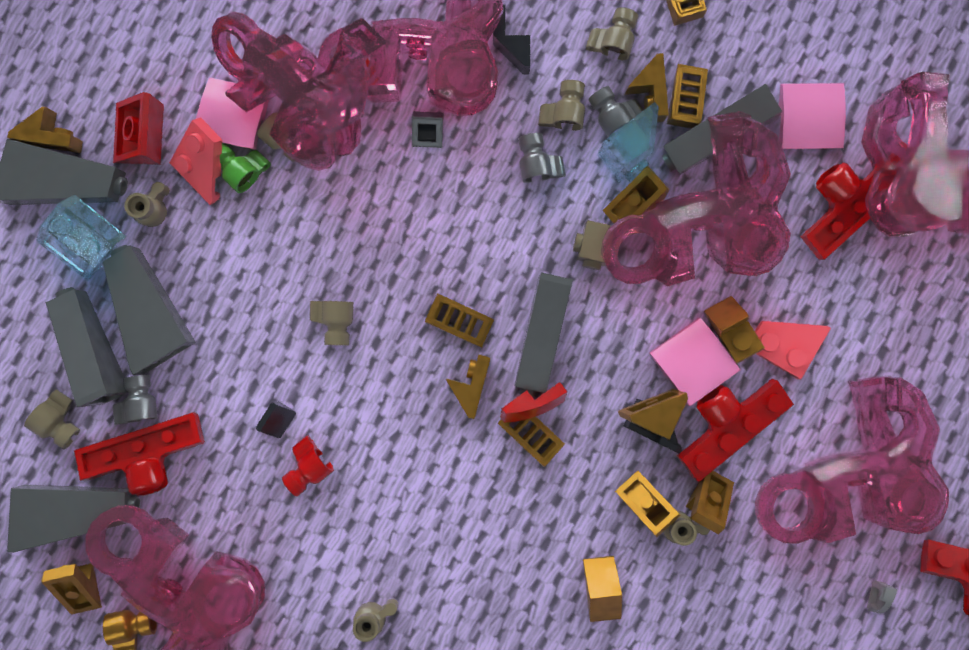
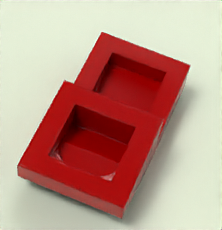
M559 382L534 400L526 390L501 408L500 418L504 423L534 418L562 404L568 391Z

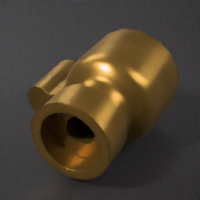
M153 608L141 610L136 615L131 610L107 613L103 619L104 640L106 644L113 646V650H136L137 634L146 636L155 634L157 631L156 614Z

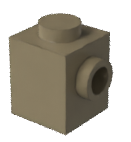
M587 220L584 224L583 233H577L575 237L573 251L578 252L576 260L583 261V267L593 270H600L601 266H608L618 227Z

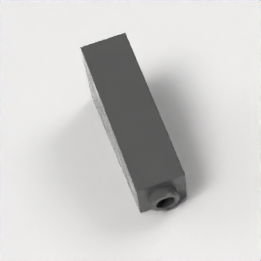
M764 84L664 145L663 147L667 153L662 158L671 172L677 169L681 175L777 120L782 110L768 86Z
M7 139L0 161V202L7 205L118 202L119 197L123 196L127 190L128 181L125 178L126 172L116 167Z
M123 245L110 253L111 257L103 261V266L129 369L133 375H144L195 344L196 341L142 251L130 245Z
M542 272L537 279L514 385L520 388L519 394L527 390L532 397L538 398L539 392L545 393L547 391L573 279Z
M70 287L55 293L56 298L45 303L77 407L103 405L127 394L128 391L124 387L125 377L87 292Z
M28 484L13 487L10 493L7 552H17L123 525L134 520V516L138 514L140 499L130 494L128 488Z

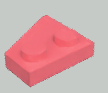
M200 117L191 121L169 163L209 205L219 200L220 193L215 191V180L221 176L220 155L222 154V139Z
M760 321L755 333L765 348L758 352L757 355L793 377L802 379L831 328L822 325Z

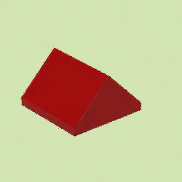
M142 92L116 103L113 163L161 165L164 104L150 93Z

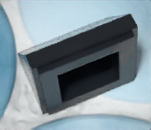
M413 111L412 147L442 148L444 113Z
M279 401L273 402L257 424L256 430L281 438L296 412Z

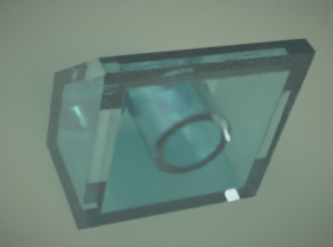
M655 102L607 138L597 153L599 159L618 183H621L624 179H627L630 183L649 165L647 159L654 151L659 109Z
M73 195L57 204L40 226L36 241L81 277L89 281L101 268L103 261L108 259L110 253L125 239L126 235L80 198Z

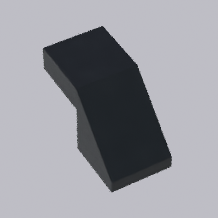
M493 4V45L523 75H529L530 35H505L506 4Z

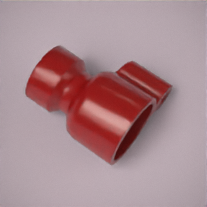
M309 435L292 447L298 462V468L290 470L282 477L286 488L297 497L307 489L309 483L318 484L334 471L330 461L325 465L320 460L319 456L323 453L317 448Z

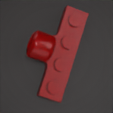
M897 155L888 156L863 180L857 176L848 163L832 166L816 181V188L828 202L829 209L800 237L819 260H825L909 184L914 177Z
M775 379L769 380L741 403H739L730 388L719 385L697 401V409L708 423L707 431L679 453L677 457L693 479L700 482L791 408L794 403L779 381Z
M192 412L76 449L74 453L80 481H89L123 470L129 493L132 495H147L164 489L168 484L164 466L165 457L204 444L205 441L199 415Z
M924 540L920 572L960 582L964 588L963 611L969 616V549L934 540Z

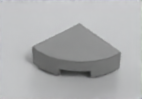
M873 581L867 604L868 611L880 614L886 612L895 599L897 589L884 582Z

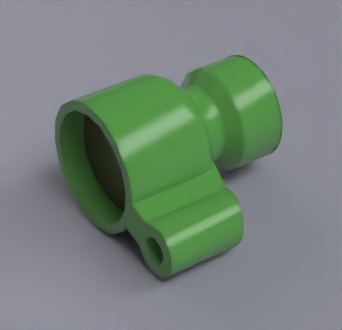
M222 144V154L220 155L222 177L237 193L247 191L257 181L259 175L271 166V162L258 150L251 151L243 157H235V152L227 144Z

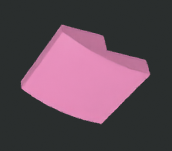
M209 78L201 98L196 119L201 117L222 139V143L256 150L258 143L257 132L261 126V121L265 119L271 91Z
M844 83L780 84L779 106L782 113L780 115L779 148H844L846 121Z
M697 318L649 353L675 389L687 393L688 400L686 405L688 406L696 403L740 371V368L726 348L701 318Z

